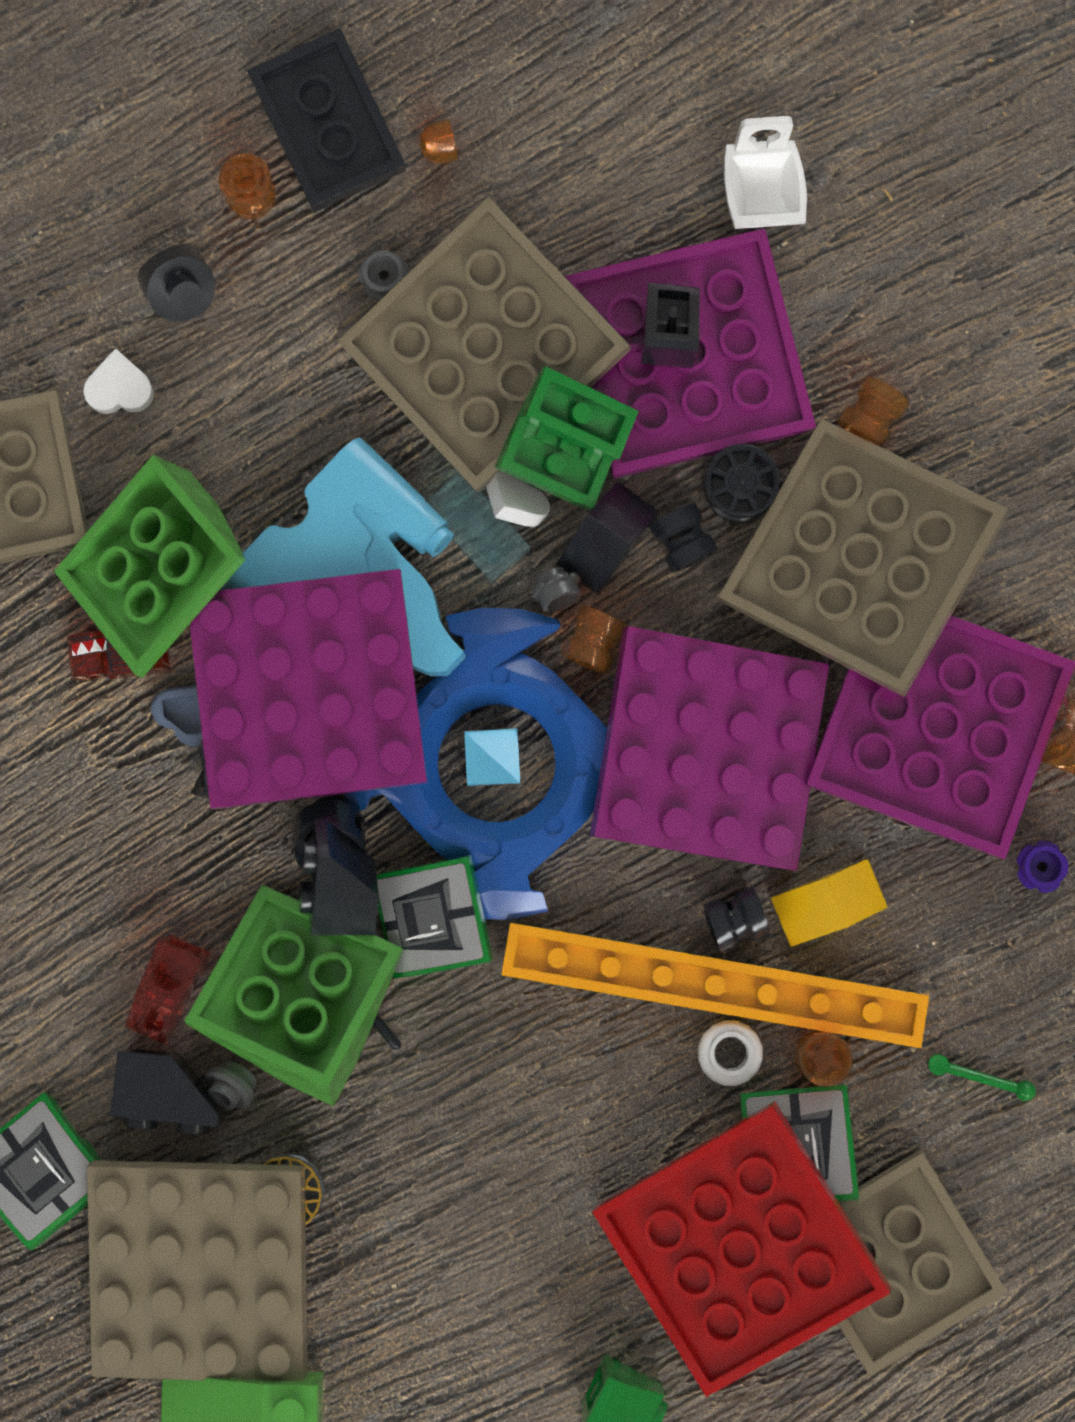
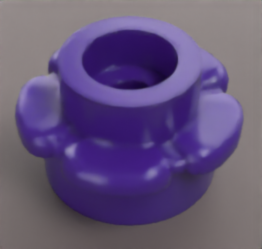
M1038 841L1035 846L1027 845L1017 856L1016 861L1019 865L1017 876L1021 884L1028 889L1036 888L1041 893H1049L1056 890L1060 886V882L1067 876L1069 867L1067 858L1059 851L1058 846L1052 842ZM1039 862L1046 864L1044 872L1038 871L1037 864Z

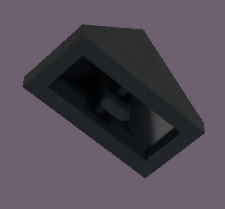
M648 283L641 364L693 368L699 345L700 287Z
M617 481L588 513L556 566L564 568L568 574L572 572L577 573L580 577V583L596 595H599L659 511Z

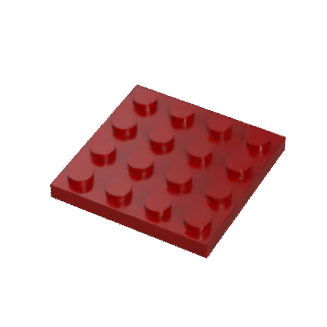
M775 1101L598 1204L592 1211L706 1397L891 1294L889 1282Z

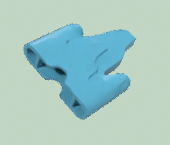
M356 438L344 446L306 486L304 493L308 502V512L304 520L291 528H283L276 525L267 527L243 552L246 560L220 590L401 569L413 669L429 676H448L466 658V655L443 627L436 595L424 577L400 554L394 544L396 541L402 540L420 554L428 552L432 557H435L448 546L454 533L448 529L449 523L425 501L415 488L362 438Z

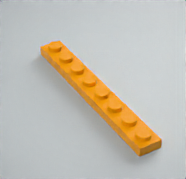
M511 922L501 973L502 976L916 1048L922 1047L929 1003V995Z

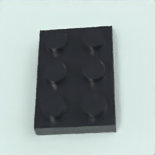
M341 28L247 70L254 89L313 213L406 171L402 156Z

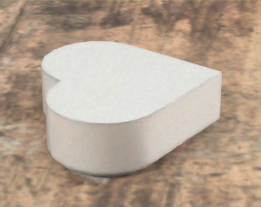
M116 348L90 375L84 384L83 390L88 404L95 411L103 414L114 413L120 408L128 412H140L149 407L154 398L153 385L146 375Z
M505 472L496 474L486 486L494 517L497 519L535 527L542 522L550 511V503L541 491Z

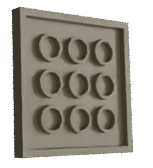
M489 197L337 341L478 493L489 484L496 474L502 472L494 468L513 423L543 367L546 366L591 388L631 350L630 345Z
M820 419L718 598L723 604L905 697L1008 517V508L824 419Z
M93 1160L87 1166L92 1377L204 1381L206 1377L304 1381L308 1376L305 1165Z

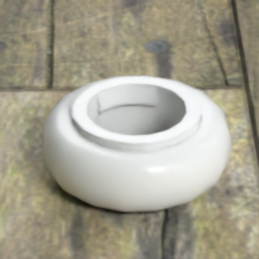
M724 1020L712 1025L702 1035L698 1045V1061L702 1071L712 1081L723 1086H737L749 1081L758 1072L763 1061V1046L758 1034L749 1025L737 1020ZM727 1037H736L746 1048V1057L735 1068L726 1069L722 1067L715 1057L717 1044Z

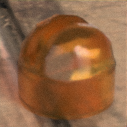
M450 119L434 122L426 126L420 135V147L424 157L434 164L458 161L459 157Z

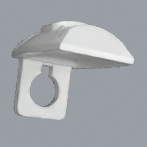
M790 116L745 119L740 123L735 144L726 145L724 160L725 193L735 229L806 223V182L794 140H789L793 129V121ZM761 130L777 131L775 134L768 136L767 141L756 142V137L751 136Z

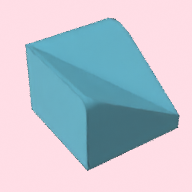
M517 729L464 731L468 786L520 784Z

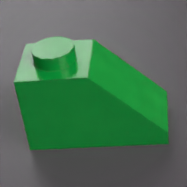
M604 1354L581 1401L583 1422H662L668 1408V1403L662 1401L665 1396L662 1383Z

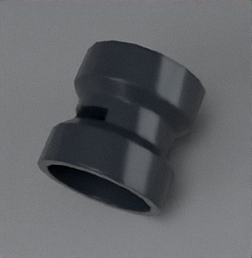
M696 503L678 508L649 525L655 540L663 543L667 551L665 561L671 573L689 568L718 552L712 536L705 534L700 525L702 515Z
M753 887L737 892L732 900L723 902L716 899L702 904L708 927L720 954L735 949L739 941L748 938L758 941L770 937L766 916Z

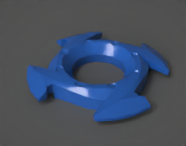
M479 608L446 615L450 634L463 639L465 646L463 652L466 658L450 675L435 676L416 694L427 783L343 793L345 802L358 808L359 811H364L368 809L371 797L384 795L438 854L447 860L471 855L485 919L513 920L548 912L543 893L530 889L528 876L584 825L593 813L607 727L555 672L536 659L521 654L538 641L557 632L560 629V622L557 619L522 609ZM489 706L514 708L535 719L547 733L555 755V774L551 787L544 799L524 816L504 822L479 820L461 811L453 804L444 791L438 770L441 745L451 727L466 714Z

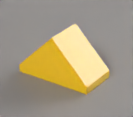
M868 859L770 898L790 947L848 928L888 908Z

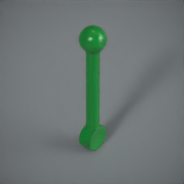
M934 1054L927 1061L928 1070L935 1075L953 1074L1013 1092L1022 1101H1030L1036 1094L1035 1085L1028 1080L1016 1083L950 1063L941 1054Z

